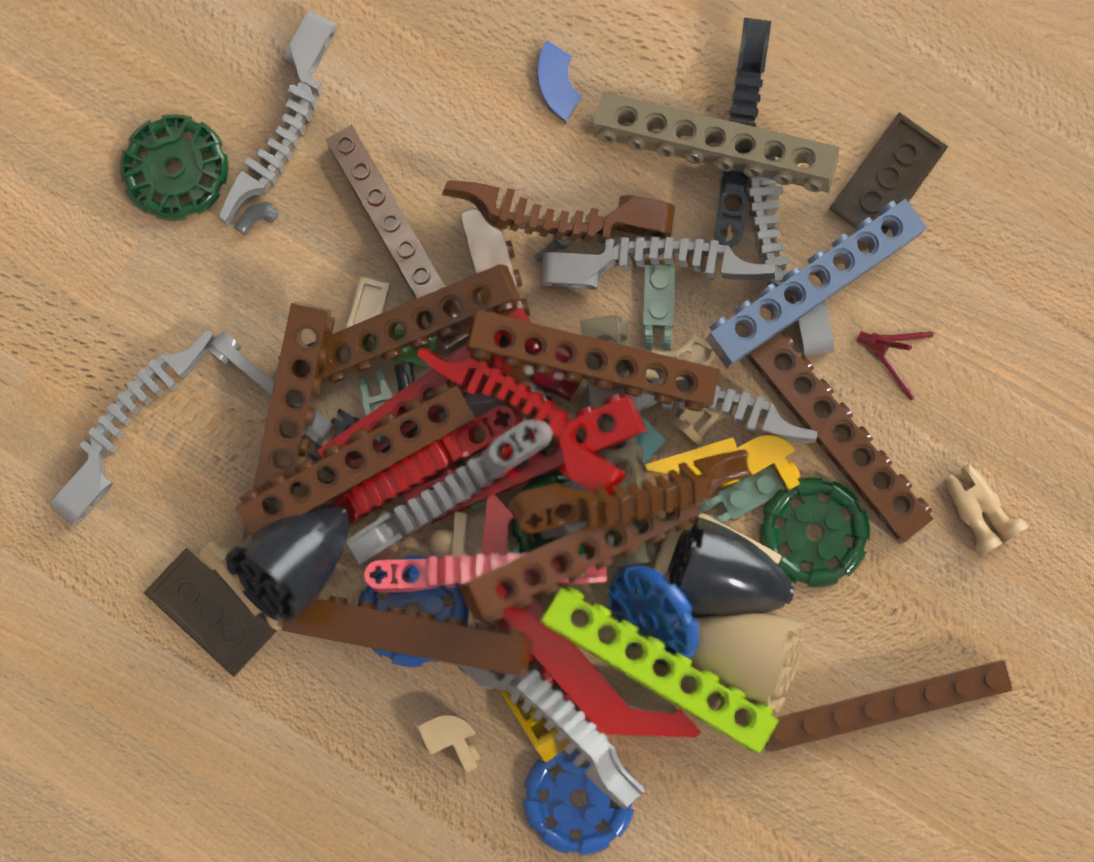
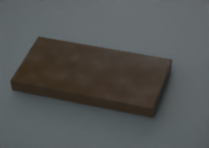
M899 112L829 210L853 227H856L868 217L874 221L881 216L879 210L894 200L898 204L907 199L909 202L949 146ZM881 226V230L885 235L890 228Z
M185 548L144 592L151 601L233 677L248 664L277 632L259 614L255 616L238 595L188 548Z

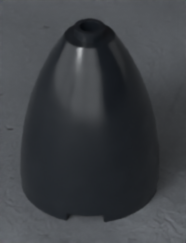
M326 504L318 505L302 515L289 516L271 522L249 535L227 554L226 563L228 570L232 575L237 573L240 582L245 587L243 594L260 611L275 621L282 617L289 624H292L314 602L334 573L347 541L350 526L349 515L339 505Z
M699 516L691 518L693 526H691L690 530H682L668 569L670 573L669 582L671 585L675 584L684 594L692 607L691 612L708 615L767 613L781 609L785 604L791 603L795 588L791 586V579L767 553L740 534L718 523Z

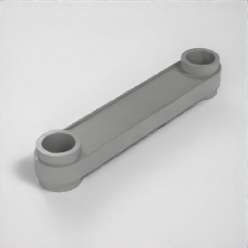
M224 331L217 335L207 350L223 364L226 365L228 361L233 363L272 397L275 382L238 351L241 345ZM288 396L292 405L301 406L293 397ZM316 410L314 424L312 427L308 426L306 435L318 444L331 431L330 429L333 424Z

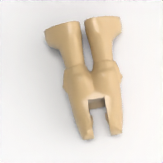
M967 464L961 468V471L970 485V489L965 491L953 474L947 476L944 481L959 511L960 519L970 526L976 537L974 549L980 558L1027 529L1028 525L1023 519L1009 518L1001 509L998 495L991 490L980 473L973 466ZM983 512L990 518L998 536L990 530L983 520Z

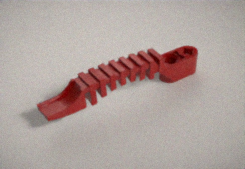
M423 348L419 349L417 355L423 361L459 385L464 384L467 386L476 369L467 392L480 395L482 391L487 396H495L502 384L496 396L497 398L510 400L514 392L510 404L515 407L518 405L522 407L525 401H527L522 410L523 413L535 415L537 409H539L534 420H541L546 423L549 420L552 437L555 439L557 436L560 440L564 462L559 471L593 493H596L595 487L603 485L609 496H613L612 486L620 485L626 473L577 442L575 434L580 428L581 423L576 420L568 421L569 413L564 410H557V404L544 400L545 395L539 392H532L530 385L518 383L519 378L514 375H506L507 371L502 368H493L494 364L488 360L480 361L476 358H469L462 362L453 363L428 348L426 350Z
M497 406L458 430L447 433L441 437L442 439L435 440L429 443L427 447L415 451L413 455L401 459V462L388 466L389 469L381 470L375 474V477L363 481L362 485H356L351 488L350 492L344 493L332 505H339L347 511L349 527L368 517L370 512H376L383 508L382 505L392 502L391 498L401 496L403 494L402 491H409L414 488L413 484L423 483L428 480L427 476L439 474V469H449L455 465L454 462L461 461L486 450L497 438L522 423L523 415L516 407ZM504 414L511 416L507 421L508 425H502V421L505 419ZM479 427H482L486 434L482 443H478L475 440V431Z

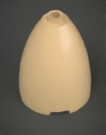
M762 613L707 615L696 618L699 627V643L695 649V654L690 659L692 661L691 666L699 672L706 669L720 678L717 683L727 689L730 685L738 688L746 694L744 699L755 705L756 702H760L772 709L773 712L778 713L785 703V697L781 696L782 692H786L790 683H793L799 663L803 639L798 638V630H803L804 623Z

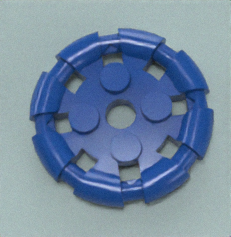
M411 555L404 556V560L428 559L429 557ZM415 568L406 570L409 572L411 580H406L405 582H416L420 575L419 570ZM381 569L378 570V575L372 578L380 584L382 583V578L388 575H385ZM461 583L455 584V588H447L445 585L414 592H389L384 602L376 598L378 592L371 589L368 585L365 591H361L359 601L377 604L376 610L386 612L387 606L405 609L408 604L416 602L421 605L424 613L435 615L434 621L443 622L446 620V617L465 620L464 626L467 627L469 620V608L459 588ZM451 595L454 606L444 608L441 597ZM371 648L380 657L384 655L393 660V664L399 666L423 667L422 663L433 661L431 659Z
M631 565L619 570L612 578V584L609 587L608 593L610 610L612 614H615L617 622L620 623L623 619L638 628L636 634L641 637L648 638L651 636L665 644L663 650L674 656L677 652L691 659L695 654V649L698 647L699 627L697 619L692 618L690 614L692 607L675 584L670 585L665 581L666 576L646 566L635 567ZM629 643L632 647L636 646L639 648L635 643ZM661 659L655 661L657 664L666 666V663Z
M576 748L570 755L563 750L546 763L543 759L541 761L538 759L534 763L524 784L527 790L526 800H523V809L529 826L532 830L535 828L542 837L540 840L544 844L560 853L579 852L580 856L603 851L610 847L609 843L617 836L620 838L628 828L634 810L631 809L632 803L625 810L620 806L619 808L609 807L610 797L585 774L586 770L592 765L588 760V768H577L572 763L581 753ZM558 763L564 771L554 778L549 770ZM539 789H549L548 802L538 801ZM576 789H582L588 795V801L583 807H575L570 802V795ZM550 814L559 822L553 829L544 821ZM604 818L610 826L600 834L594 826L598 825ZM570 829L582 830V839H569Z

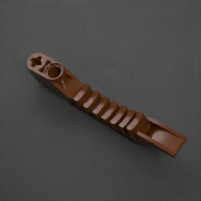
M447 180L442 192L444 196L459 198L473 203L482 212L486 221L496 223L495 227L503 228L506 225L510 226L509 230L515 232L518 229H524V233L529 235L533 231L539 232L538 236L541 237L552 234L553 238L559 240L562 236H567V240L570 241L582 238V242L590 243L598 234L597 243L604 244L606 239L610 238L611 229L666 239V237H671L675 206L671 203L639 196L623 195L619 198L618 208L606 217L598 216L599 209L591 208L589 214L585 217V222H582L584 212L576 210L574 216L571 217L570 223H567L569 212L563 210L559 217H556V221L553 220L555 210L547 208L544 216L542 215V218H538L541 205L533 204L532 209L528 212V216L524 215L528 199L520 197L517 205H515L514 212H510L515 190L510 188L503 195L500 209L495 207L500 189L498 187L475 182Z
M744 449L694 460L693 465L701 472L698 475L686 462L678 464L680 475L675 469L667 471L669 482L663 475L655 477V487L648 479L642 481V490H639L635 483L628 484V493H624L620 485L612 486L613 496H609L603 485L595 487L596 493L590 494L589 492L567 488L560 484H551L517 494L510 503V509L521 529L527 533H536L578 521L587 522L590 529L598 528V522L605 523L608 527L614 525V521L620 520L621 523L630 522V518L633 517L640 520L644 519L646 514H650L653 517L659 515V511L672 512L674 507L679 506L680 509L687 508L688 503L691 502L695 505L700 504L702 499L710 498L712 492L718 486L749 477V472L747 471V458L749 454Z

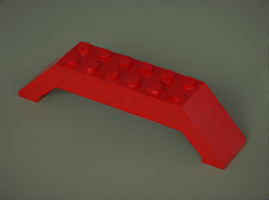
M494 493L487 499L481 553L484 556H491V554H499L500 556L508 553L509 526L512 525V520L514 519V516ZM501 584L496 585V595L504 600L506 596L505 588ZM532 595L533 602L515 610L514 606L511 605L503 609L505 615L500 617L502 619L498 623L500 628L504 632L506 628L525 631L524 637L533 640L529 661L532 662L536 659L543 668L539 673L551 685L556 682L564 691L562 699L566 702L570 701L574 708L577 706L586 716L584 719L588 723L592 722L597 727L595 730H598L600 734L696 738L702 733L681 708H676L672 713L630 709L574 643L538 622L545 610Z

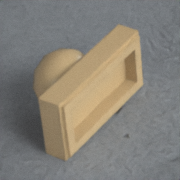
M454 512L453 531L445 528L438 529L431 535L429 549L434 556L445 558L446 555H453V557L466 555L468 519L466 513Z

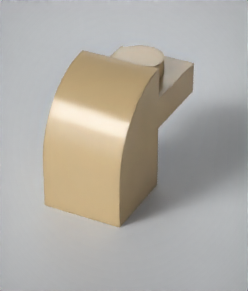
M444 715L417 726L430 755L454 745L466 773L478 768L476 761L481 759L474 742L468 744L466 738L476 734L475 729L469 722L458 716Z

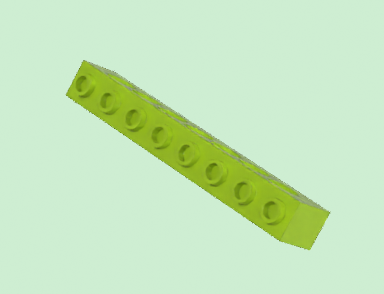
M568 586L566 590L560 588L555 592L539 619V623L749 751L761 753L779 721L771 716L773 713L772 709L760 702H756L753 705L744 699L746 694L734 686L730 685L728 689L717 683L720 679L718 676L706 669L699 672L692 668V661L680 653L676 652L673 656L664 651L665 644L654 637L649 636L646 640L636 634L638 628L623 619L620 623L609 617L611 612L597 603L592 607L582 601L584 595ZM574 610H581L586 616V622L581 628L575 627L571 623L570 617ZM602 626L609 627L612 630L613 639L609 644H603L598 639V631ZM629 643H635L640 649V655L635 661L629 660L626 657L625 648ZM657 659L663 660L667 666V671L662 677H657L652 670L653 663ZM685 675L689 676L694 683L693 690L688 694L682 692L679 685L681 678ZM712 692L717 693L721 700L720 706L716 710L710 709L707 705V697ZM740 708L747 713V722L741 727L734 721V714Z

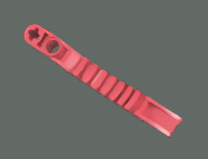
M507 553L500 556L499 554H491V556L476 554L473 557L468 555H460V557L446 555L445 558L440 559L437 556H429L428 559L378 560L367 566L364 576L371 589L381 593L414 592L445 585L447 588H455V584L461 583L462 585L527 553H522V555ZM579 554L582 559L586 560L587 554ZM552 558L551 567L555 572L559 573L560 563L556 558ZM594 565L585 569L587 576L572 583L567 578L558 582V584L606 583V567L597 570ZM410 568H415L420 573L418 580L414 583H406L403 580L405 571ZM382 569L384 574L388 576L382 578V583L378 584L372 577L378 575V570ZM526 570L523 574L524 582L529 585L533 581L532 574Z

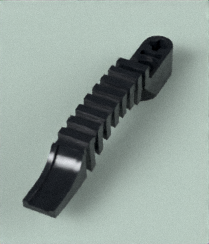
M744 17L736 66L737 76L734 78L733 85L735 90L732 93L731 99L733 104L730 107L729 113L731 115L729 121L756 127L755 118L758 117L759 111L757 104L761 98L759 89L763 87L761 75L765 72L771 21ZM741 149L738 151V153L740 154H746L750 152L747 149ZM734 170L721 171L723 172V177L720 179V192L714 227V240L719 241L720 245H729L730 249L735 247L743 236L749 185L748 176L743 172ZM727 197H736L740 201V209L729 211L724 205V200ZM726 227H731V233L736 234L730 241H725V235L720 234Z

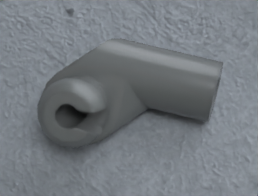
M269 202L251 205L242 214L234 228L247 236L256 221L264 219L269 223L274 222L278 217V210Z

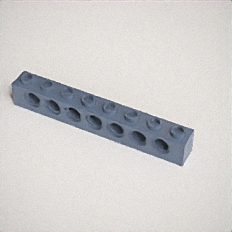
M907 199L898 204L894 200L879 210L881 216L874 221L868 217L855 227L857 230L855 234L848 237L845 233L831 243L833 249L827 253L820 250L807 260L809 265L804 269L800 270L798 266L783 276L785 282L777 287L772 283L759 292L760 299L752 304L749 300L742 303L734 310L736 313L734 317L728 321L725 317H722L709 327L712 332H710L705 340L726 369L919 237L927 227ZM881 226L889 227L893 237L884 235ZM857 242L866 244L869 253H862L857 247ZM836 258L843 261L845 270L837 269L833 264V259ZM809 275L817 276L821 281V287L813 286L809 282ZM784 292H792L797 298V303L792 304L786 301ZM761 308L768 309L772 313L773 319L770 321L763 319L759 310ZM735 326H744L748 331V337L738 336L735 332Z

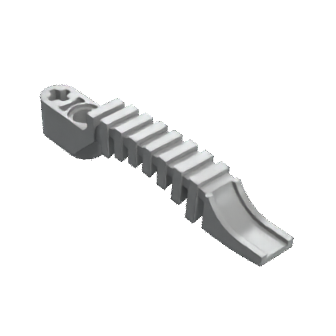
M311 10L301 22L284 56L285 61L296 66L300 78L297 87L291 84L288 89L292 95L291 98L299 103L289 99L285 105L289 109L288 113L294 115L295 118L286 113L283 115L281 120L289 130L287 131L278 126L275 131L282 143L271 137L267 142L271 148L270 151L275 153V156L262 148L258 150L257 155L260 157V161L268 166L267 169L250 157H247L244 163L247 165L248 170L261 179L258 181L241 170L228 193L219 216L222 223L228 227L245 201L256 195L267 194L271 186H276L279 181L277 178L278 174H283L286 170L285 162H290L293 157L291 151L293 148L297 149L300 144L299 136L303 137L306 132L305 123L309 124L312 119L311 110H315L318 106L317 98L313 93L321 96L323 87L321 82L313 79L312 76L337 32L338 24Z
M775 156L767 158L770 161H776ZM764 177L751 178L747 202H751L749 213L750 216H754L752 229L757 230L755 242L756 245L760 244L758 252L759 258L764 259L763 264L776 265L775 278L766 280L768 286L774 283L777 287L785 282L783 276L789 271L782 272V269H787L786 265L790 264L789 256L775 258V256L781 255L780 252L784 250L783 243L771 244L772 242H777V238L780 236L779 229H768L776 228L775 224L779 222L778 215H765L777 214L776 210L780 208L779 199L780 195L783 194V186L760 188V186L776 185L777 182ZM784 292L786 300L792 304L797 303V298L792 292ZM824 301L795 322L802 355L806 357L834 352V339L826 302Z
M621 237V242L618 245L615 244L614 239H606L605 251L601 255L544 253L540 285L550 288L595 290L598 288V279L615 264L621 265L622 271H629L630 256L635 257L634 261H636L637 267H644L645 254H649L651 264L659 265L660 254H664L665 262L668 265H673L674 255L679 254L678 261L680 262V267H687L689 255H693V271L701 272L703 257L708 256L705 271L707 279L715 278L718 257L723 258L721 273L724 279H774L776 265L745 262L731 251L729 245H720L719 241L711 240L709 244L705 243L704 239L697 238L696 242H690L689 238L682 237L681 241H675L673 237H666V241H660L659 237H651V241H645L643 237H637L636 241H630L629 238Z
M208 329L187 350L177 354L162 353L156 360L152 358L147 363L149 367L145 371L141 369L136 374L138 378L135 381L131 380L126 385L128 387L126 392L123 393L121 391L116 396L119 400L115 405L111 403L107 407L109 410L107 415H101L98 418L99 425L96 428L92 427L88 431L91 436V444L83 440L79 445L88 453V461L50 503V507L71 526L78 525L113 485L105 477L104 455L108 451L114 454L119 448L108 437L113 434L120 440L125 435L115 424L118 420L126 426L132 422L124 413L127 409L135 415L141 411L134 403L137 398L146 405L152 401L144 392L147 387L159 398L165 393L154 381L157 376L173 392L179 387L164 369L170 366L184 379L208 352L207 348L215 338Z
M653 377L651 385H657L659 378ZM684 380L683 384H678L676 381L678 390L686 393L689 388L688 382ZM588 384L581 410L591 406ZM716 387L713 406L709 407V411L716 413L718 404L721 402L723 403L722 416L730 418L733 405L738 406L734 417L736 418L735 423L743 425L747 410L751 409L752 413L747 424V432L755 434L762 413H765L767 417L762 429L763 435H773L795 442H816L818 431L796 427L787 423L780 417L775 405L765 402L764 397L757 396V399L751 398V394L746 392L739 395L736 394V390L728 388V391L725 392L722 391L721 387ZM644 393L642 397H637V401H635L639 413L659 403L654 401V396ZM674 401L671 405L662 403L664 411L671 412ZM678 402V404H680L679 408L685 410V408H683L684 403Z
M527 420L497 438L481 454L482 456L472 458L466 462L468 466H462L457 469L456 472L458 474H450L445 478V482H438L433 485V490L422 492L421 498L414 497L407 501L409 503L408 506L399 505L394 509L396 514L387 513L349 538L346 543L358 564L363 565L386 549L409 538V535L418 533L422 530L423 526H429L435 522L434 519L446 515L448 510H454L459 506V503L466 502L471 498V495L483 491V487L495 483L496 478H502L507 475L508 470L546 447L552 438L550 426L541 420ZM532 429H538L539 433L535 435L536 440H530L529 436L533 434ZM506 443H509L513 448V455L509 460L502 453Z
M459 665L481 687L508 691L511 694L509 700L514 705L521 698L525 699L522 708L526 712L532 707L535 708L537 711L533 717L538 722L545 717L548 721L544 727L549 732L554 727L559 731L554 737L559 743L564 738H567L570 743L564 750L569 755L576 748L581 752L572 763L578 768L588 759L592 765L586 770L585 774L624 810L645 791L621 765L615 748L606 741L608 738L603 733L599 734L595 730L597 727L592 722L588 723L584 719L586 716L581 711L577 713L570 701L566 702L563 700V694L559 690L555 692L551 689L552 685L547 680L543 682L539 678L541 675L536 670L533 672L527 671L525 678Z

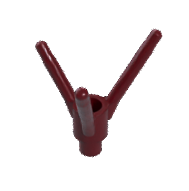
M861 331L857 342L866 345L868 350L874 351V355L884 364L910 400L915 399V395L885 355L889 347L908 351L912 349L910 344L895 341L931 338L934 336V333L931 331L881 335L873 332L871 335Z

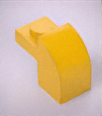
M773 435L756 437L737 448L738 450L745 449L749 454L747 458L749 476H753L772 465L787 491L800 484L798 478L801 476L796 465L792 461L788 463L786 457L795 452V449L786 440Z

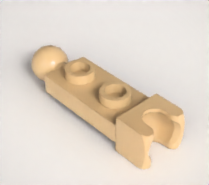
M225 530L215 542H209L200 551V557L211 570L215 569L249 610L257 616L262 611L243 594L245 587L240 582L237 573L232 575L228 570L226 556L240 542L231 531ZM266 615V622L272 629H282L284 618L280 617L275 621Z

